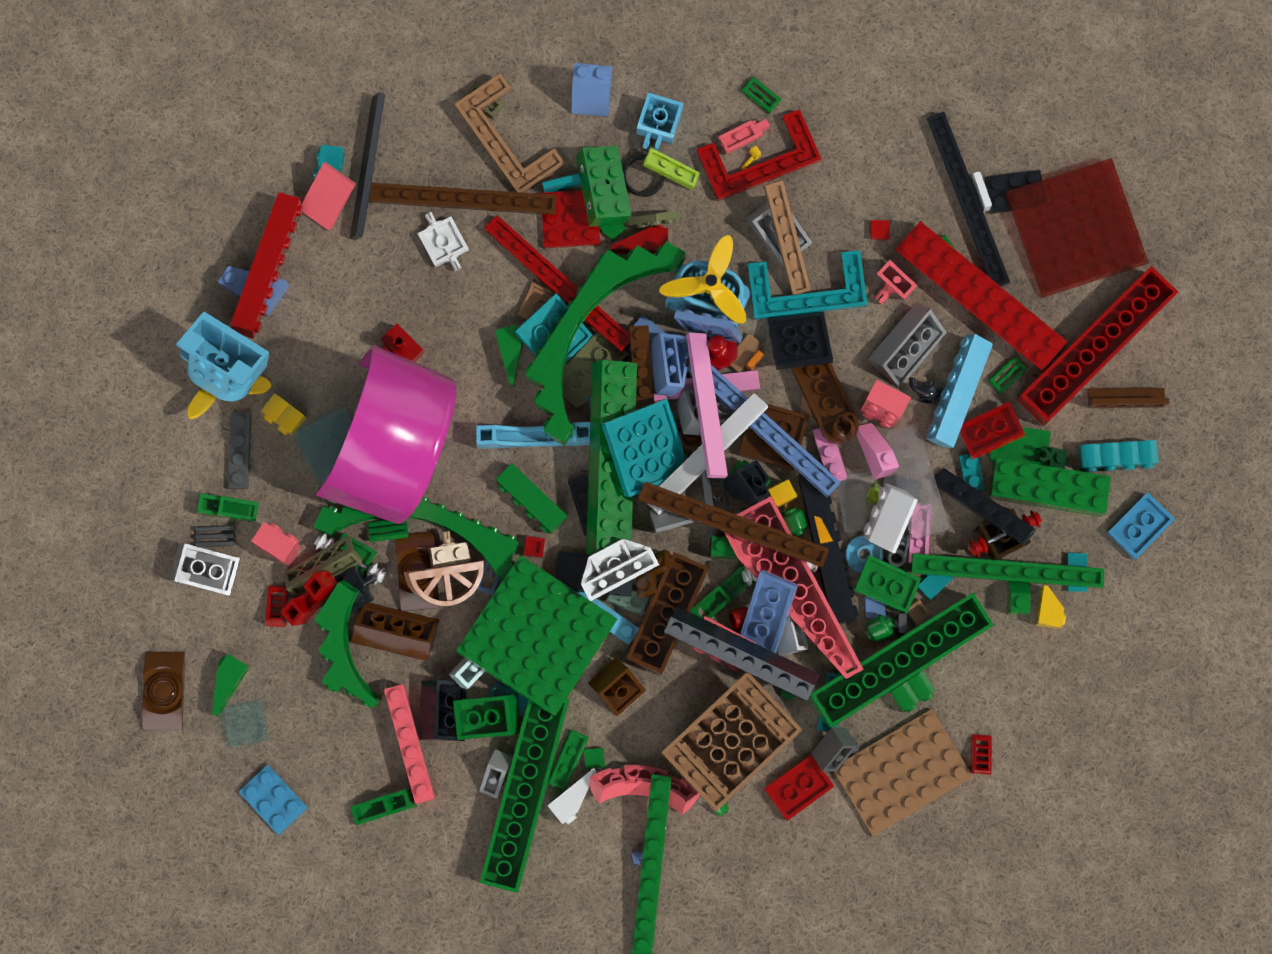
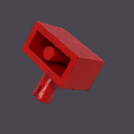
M398 323L380 338L383 343L381 345L383 349L416 362L425 354L424 350Z

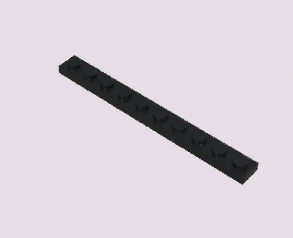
M941 112L928 117L929 127L988 277L1001 287L1011 284L946 114Z

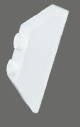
M621 539L588 557L581 585L589 601H592L653 569L659 563L650 547Z

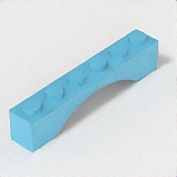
M590 422L570 423L574 425L575 431L565 446L590 445ZM476 426L478 449L563 446L546 436L543 426Z

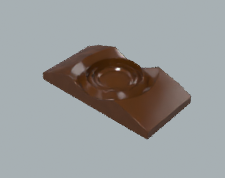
M434 532L408 534V538L396 539L401 611L440 608L439 605L431 604L418 598L410 590L404 577V572L431 568L428 548L435 547ZM433 577L418 579L416 583L424 591ZM438 583L428 595L436 600H439Z
M185 652L145 653L142 702L143 730H183Z

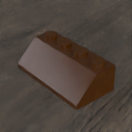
M368 603L361 608L354 624L352 643L428 661L439 619Z

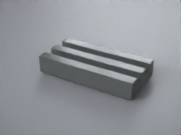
M234 526L195 528L196 547L235 546ZM231 531V534L200 535V532ZM231 538L230 542L200 543V539Z

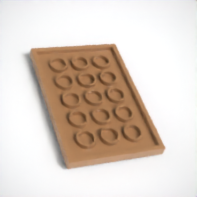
M933 709L846 759L837 771H833L872 837L973 777Z

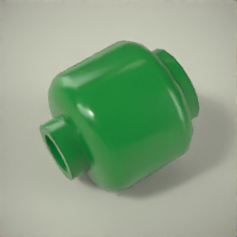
M796 507L784 510L782 517L793 536L803 534V529L808 525L803 511L796 509Z
M879 614L866 622L865 633L872 642L881 643L893 635L892 627L895 625L889 616L885 617Z

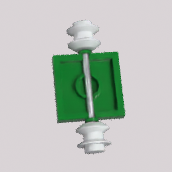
M326 533L323 536L319 535L314 543L316 545L315 550L325 549L334 544V538L327 539ZM343 533L339 540L349 535ZM349 536L352 540L353 549L362 559V563L356 565L360 574L364 576L367 573L366 577L375 573V577L378 580L374 584L382 583L387 574L384 572L385 568L378 569V563L370 566L377 552ZM347 545L341 547L339 552L347 549Z

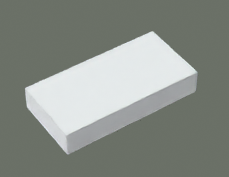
M978 171L973 173L970 179L982 210L986 212L989 211L992 203L981 172Z

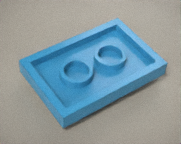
M1147 492L1107 534L1136 560L1175 518Z
M269 765L264 767L239 791L244 799L278 835L308 808Z

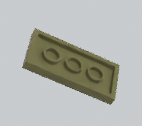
M597 332L564 367L563 398L578 410L588 397L591 396L592 362L599 360L623 362L629 354L625 350L620 353Z

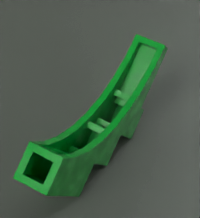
M343 580L338 582L314 620L318 623L320 629L330 632L318 650L322 654V658L329 662L333 661L332 666L321 682L326 684L325 687L332 692H339L345 688L346 693L360 698L362 704L369 708H375L383 698L375 693L361 677L354 664L349 647V618L360 590Z

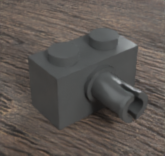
M833 727L827 731L826 736L817 744L812 755L822 771H837L850 754L858 752L859 745L853 740L847 728Z

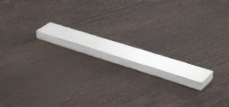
M755 393L720 426L724 451L768 408V405ZM703 445L659 487L681 494L706 470ZM648 504L658 515L664 511L661 508Z

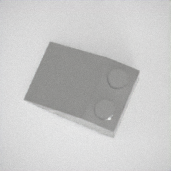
M766 202L749 215L746 221L782 266H784L768 202ZM792 214L800 249L803 251L812 242Z
M684 390L676 402L683 434L701 436L695 392L693 390ZM716 397L721 426L733 412Z
M179 543L169 580L230 596L240 558Z

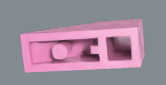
M872 423L860 425L856 435L874 480L891 476L899 468L892 448Z

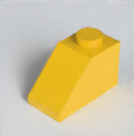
M1044 585L1040 589L1035 625L1059 629L1066 621L1064 607L1051 589Z

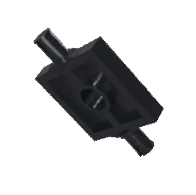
M356 566L334 577L337 582L345 580L360 590L351 613L374 601L369 585L378 580L375 577V573L364 578Z

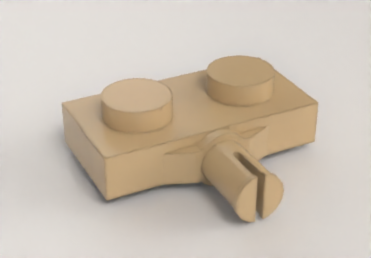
M450 531L442 532L443 544L438 547L428 548L431 567L470 561L468 543L451 542Z

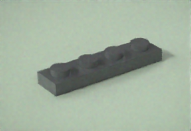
M231 413L229 489H249L250 413Z

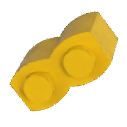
M275 393L261 409V412L264 414L262 418L270 424L275 422L279 425L277 429L284 435L289 433L293 436L306 420V417Z

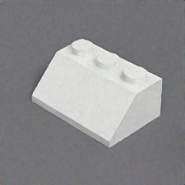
M885 483L884 488H881L877 505L872 508L871 519L864 527L863 536L868 541L892 553H896L918 500L906 490Z

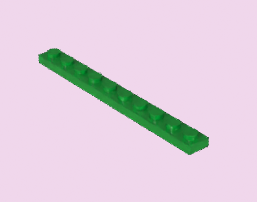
M912 554L911 574L1104 588L1103 568Z
M652 774L632 954H653L672 776Z

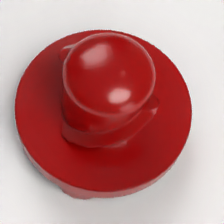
M720 335L707 338L710 363L717 371L730 366L738 358L736 342L725 340Z

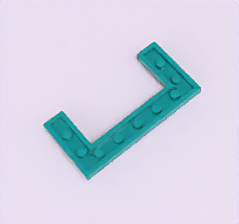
M860 250L841 252L846 289L771 298L767 262L748 263L754 320L867 307Z

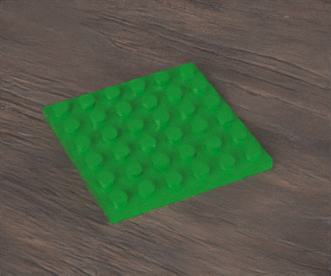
M520 555L456 650V653L555 717L618 619Z

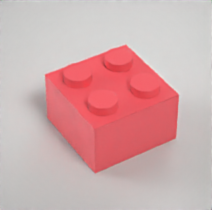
M263 522L251 540L258 548L288 567L302 548L298 544L300 541L288 532L284 535L283 530L272 522L270 524Z

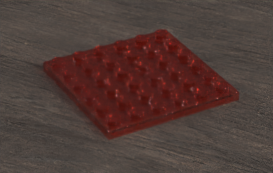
M1112 158L1005 193L1042 298L1149 264Z

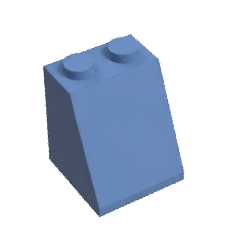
M574 63L572 114L608 117L612 86V66Z

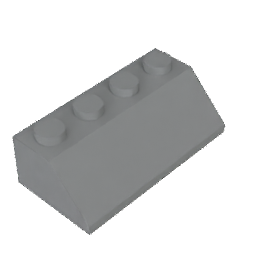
M915 303L868 360L879 373L900 389L947 332L931 309Z

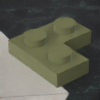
M678 210L630 217L628 225L636 224V227L640 228L647 227L648 222H650L651 226L661 225V221H663V224L674 223V219L681 218V213Z

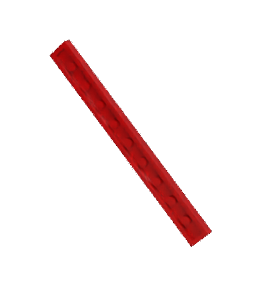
M498 215L484 227V230L553 293L557 294L563 302L568 305L571 300H575L578 287ZM598 305L586 317L585 321L620 353L630 345L629 333Z

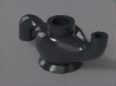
M909 377V386L918 395L919 402L934 404L936 403L935 399L941 398L940 395L944 389H938L934 382L925 381L923 385H917L915 378Z

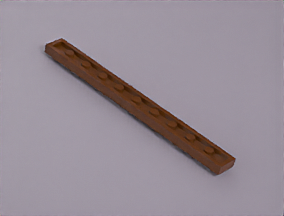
M371 183L369 203L555 215L557 195Z
M648 482L644 483L638 499L644 503L819 567H823L829 548Z

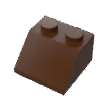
M617 657L588 682L594 692L616 716L621 714L646 691L628 667Z

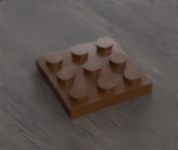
M767 404L768 408L764 413L801 446L809 416ZM750 427L745 430L739 456L794 471V467Z

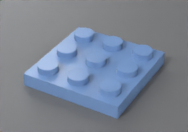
M683 309L682 312H675V320L688 333L706 334L707 337L720 335L725 340L741 343V333L727 317L719 316V319L712 318V315L707 313L697 315L693 314V311Z

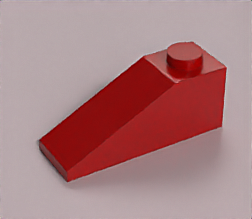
M663 225L649 227L611 245V252L615 254H628L631 249L634 250L638 245L651 254H656L658 248L661 245L664 246L666 241L668 242V228H664Z

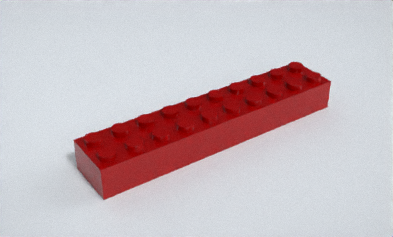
M919 221L896 249L898 254L1040 371L1045 369L1068 342L923 222Z
M1150 266L1020 395L1017 401L1036 420L1045 426L1179 291L1157 270Z

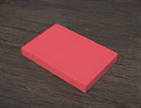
M323 163L301 204L303 206L302 212L328 231L331 230L356 183L328 163Z

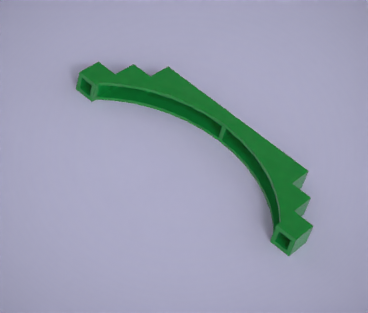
M666 241L664 246L661 245L658 248L656 256L638 245L634 250H630L626 257L627 260L609 250L605 254L602 253L597 260L598 265L588 273V280L585 285L582 284L578 288L577 297L574 301L571 300L566 308L567 312L564 316L561 315L559 317L556 329L548 334L546 344L538 349L535 355L537 358L533 363H529L525 370L527 380L543 389L542 391L539 390L534 397L536 407L552 416L543 425L546 436L565 446L575 431L574 425L569 423L565 411L562 385L563 372L572 340L586 317L602 300L628 283L658 273L674 272L677 274L686 260L685 251Z
M423 496L421 502L409 518L438 525L461 537L489 562L500 583H502L513 566L511 562L519 546V542L516 541L517 538L510 534L504 536L499 533L498 529L492 526L488 528L481 526L482 522L471 518V520L463 518L464 514L454 510L453 513L447 511V507L440 503H436V505L429 503V499ZM323 506L313 527L315 530L333 537L336 532L363 521L379 519V517L348 506H344L341 514L339 513L340 510L333 506H329V508Z

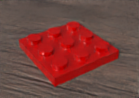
M582 190L541 193L557 195L556 214H542L544 249L600 245L599 226L589 227Z

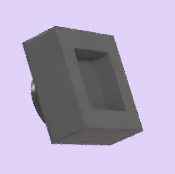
M907 614L896 615V618L893 619L895 625L893 629L897 630V635H905L907 633Z

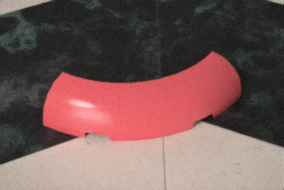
M624 765L623 768L613 770L608 768L590 776L589 785L594 798L600 804L610 798L623 795L649 797L652 774L671 775L668 774V771L655 767ZM672 776L669 806L683 815L693 806L699 794L686 780Z

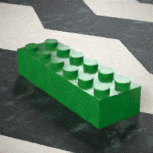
M996 458L992 465L988 497L992 500L1102 517L1107 512L1111 476Z

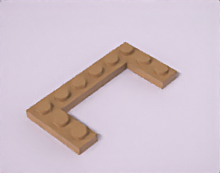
M500 73L455 103V107L514 190L525 193L563 167L565 162L554 148L523 169L482 111V109L511 91V87Z

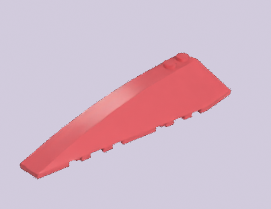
M772 497L736 514L792 535ZM724 532L737 558L757 580L760 571L765 570L798 584L789 616L846 679L864 670L807 562ZM853 668V671L849 672L848 674L846 673L848 670Z

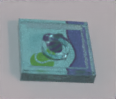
M263 702L223 709L229 748L269 740Z

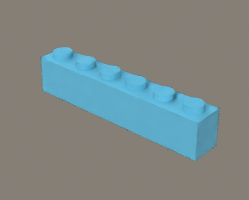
M976 334L965 335L961 340V347L954 358L952 371L949 373L945 389L940 395L941 400L934 411L932 423L927 429V440L943 448H954L993 343Z

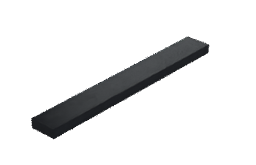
M380 92L372 96L351 226V240H358L363 237L385 100V94Z

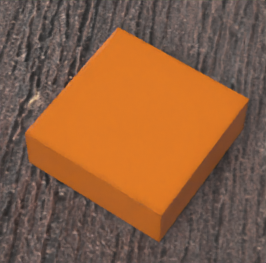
M757 351L746 363V369L752 371L763 359L764 354Z

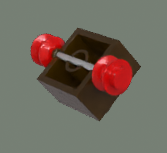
M1014 508L1008 510L1017 516ZM1030 510L1029 516L1022 515V520L1032 527L1035 525L1038 528L1041 527L1042 519L1038 512L1034 513L1033 510ZM986 521L975 528L979 536L976 542L969 541L968 549L972 556L976 555L979 558L980 552L983 551L985 554L988 552L992 560H999L1029 545L1031 541L1029 539L1023 546Z

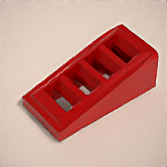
M268 586L265 624L267 627H286L287 619L281 612H272V609H281L282 611L287 605L288 590L286 586ZM272 593H283V596H272ZM272 601H282V604H272Z
M972 734L971 774H992V736ZM976 740L987 741V745L976 744ZM976 748L987 749V753L976 752ZM976 756L986 757V760H976ZM976 764H986V768H976Z

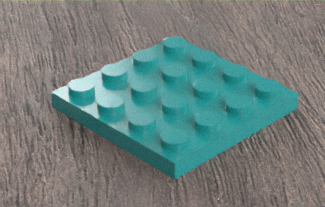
M662 399L601 424L625 498L640 493L645 482L656 486L662 484L687 460L667 399Z

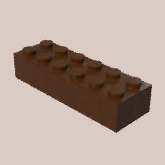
M673 552L670 559L671 569L665 571L626 658L627 661L662 676L678 640L664 632L677 606L688 612L691 611L709 570V567L676 552Z

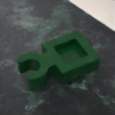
M1054 447L1036 448V451L1041 452L1042 457L1035 458V461H1046L1045 466L1065 469L1067 451Z

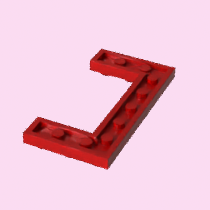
M800 109L782 117L795 150L728 176L714 143L697 149L696 152L717 201L821 161L822 158Z

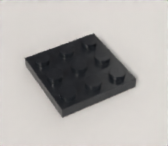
M824 312L767 318L776 370L833 363Z

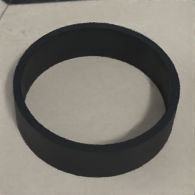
M646 155L633 157L624 168V180L627 189L632 194L640 197L656 194L664 183V176L662 175L659 186L649 192L637 191L628 184L626 180L628 167L635 161L644 160Z

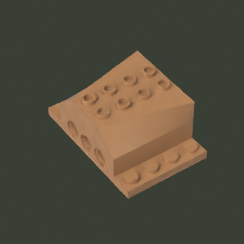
M747 672L666 747L661 754L716 812L798 735L802 729L754 677Z

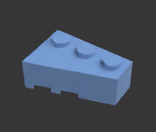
M228 266L218 280V283L222 288L240 299L249 271ZM278 279L277 283L274 282L271 300L268 299L266 303L268 305L266 316L271 314L288 289L289 284L286 280Z
M659 333L650 341L656 395L674 396L684 388L687 372L686 363L689 357L687 338L682 335Z

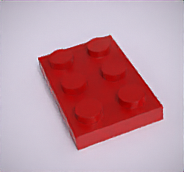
M1010 402L963 422L960 434L972 459L1026 436Z
M811 754L765 787L764 790L785 820L788 821L835 786L825 772L820 769Z

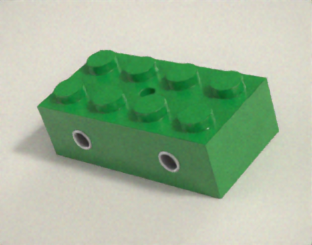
M618 146L582 148L576 156L589 227L624 225L632 215Z

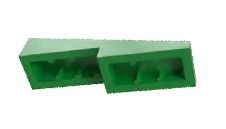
M744 564L692 608L691 612L704 619L699 614V608L701 607L707 614L706 617L711 619L749 585L747 582H744L742 577V571H745Z

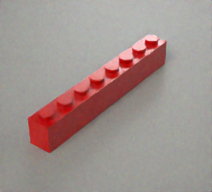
M281 192L277 194L230 324L231 329L245 337L254 339L255 334L260 332L262 325L260 320L262 316L266 315L268 305H266L267 300L272 298L274 292L272 286L279 279V267L284 265L285 250L290 248L291 233H295L297 216L301 217L303 211L301 200L298 197Z

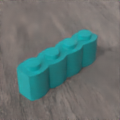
M1156 440L1085 444L1078 447L1080 470H1085L1087 473L1097 472V469H1104V472L1116 471V468L1122 467L1124 471L1134 470L1136 466H1142V469H1152L1154 465L1159 463Z

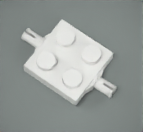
M432 212L429 215L426 214L425 217L430 225L425 230L419 232L418 236L435 268L443 263L450 262L454 271H457V267L461 269L462 267L457 258L459 255L469 251L452 217L443 221H436Z

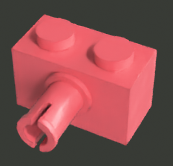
M889 260L877 273L885 281V285L873 297L878 300L883 294V297L879 300L883 304L893 292H897L905 300L918 285Z

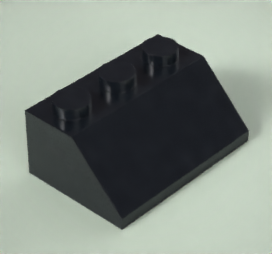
M421 681L419 740L465 741V739L457 740L453 704L455 700L466 699L465 688H461L455 681Z

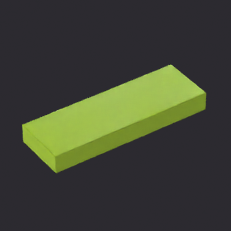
M651 147L642 164L690 190L694 189L700 172Z

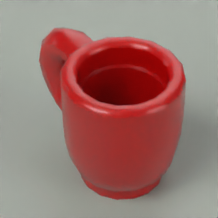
M741 607L729 611L730 624L738 634H741L739 630L743 627L749 607Z

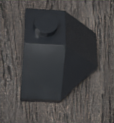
M757 460L736 470L722 482L726 491L734 499L757 504L769 497V490L766 489L768 475Z

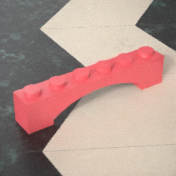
M404 684L384 689L415 804L434 800L436 796L419 742L406 687Z

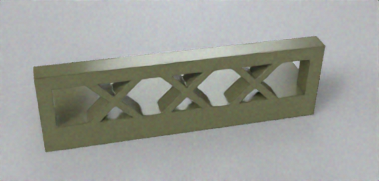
M346 536L285 571L283 574L286 589L297 598L307 591L303 585L314 572L328 570L333 577H336L362 563L361 556L353 549L351 538ZM347 545V549L339 552L341 547ZM331 554L328 560L323 561L325 556ZM314 563V566L312 567V569H310L309 571H306V570L308 569L309 565H311V564ZM298 573L296 578L291 580L290 576Z

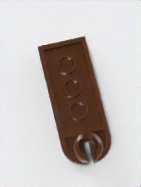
M832 364L791 368L822 436L833 444H844L846 439L848 442L851 441L858 432L859 422Z

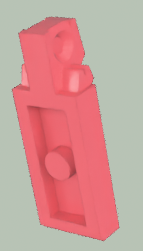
M767 119L759 123L756 120H751L720 135L718 140L727 155L762 137V132L769 129L770 125Z

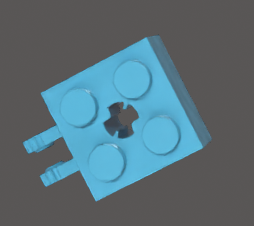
M651 93L647 94L637 125V134L645 136L644 149L649 147L651 138L657 140L654 145V149L659 151L661 142L673 144L684 103Z

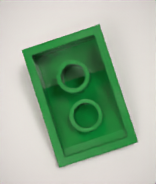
M516 693L453 701L457 740L508 736L520 733Z

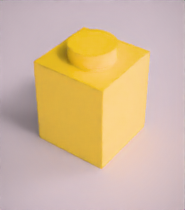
M789 479L769 489V497H772L777 508L797 498V494Z

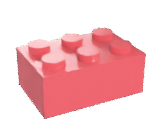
M876 380L860 412L869 420L874 418L880 421L879 424L882 427L894 429L911 397Z

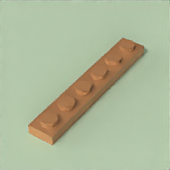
M783 180L763 185L791 295L811 291Z

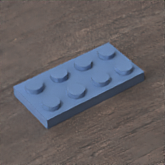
M761 570L740 635L776 653L798 584L768 571Z

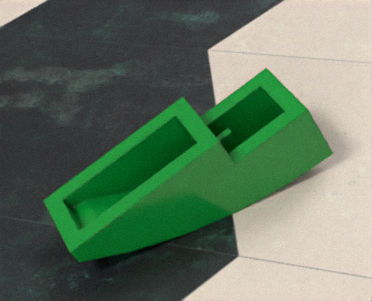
M200 493L197 499L195 514L256 522L259 503Z
M409 788L351 806L350 808L355 825L357 826L416 808L417 805L415 804L412 790Z

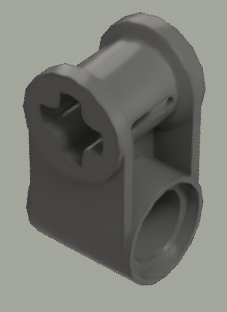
M910 534L902 536L896 553L887 551L886 563L897 568L904 564L910 542ZM891 556H898L900 558V563H893L891 560Z

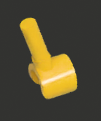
M757 146L749 150L751 157L743 164L742 170L746 169L751 162L760 158L761 151Z

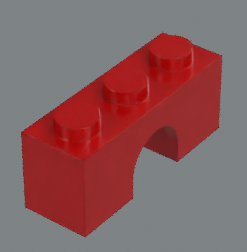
M328 570L314 572L303 585L307 591L301 596L291 599L282 609L281 613L291 626L306 624L331 595L338 582Z

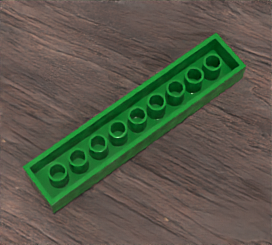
M610 360L592 362L586 554L593 555L621 539L629 541L632 539L633 496L626 498L624 496L601 424L636 410L637 363Z
M971 593L860 662L864 670L847 679L841 674L811 693L809 700L827 729H830L993 627L994 624L975 594ZM853 668L848 670L846 673L848 674L849 672L853 671Z
M570 699L565 700L555 717L528 700L479 882L481 884L515 893L520 891Z

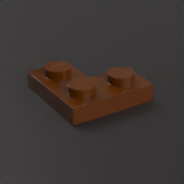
M666 549L654 554L659 563L658 566L636 577L637 597L643 599L656 593V575L671 569L670 552Z

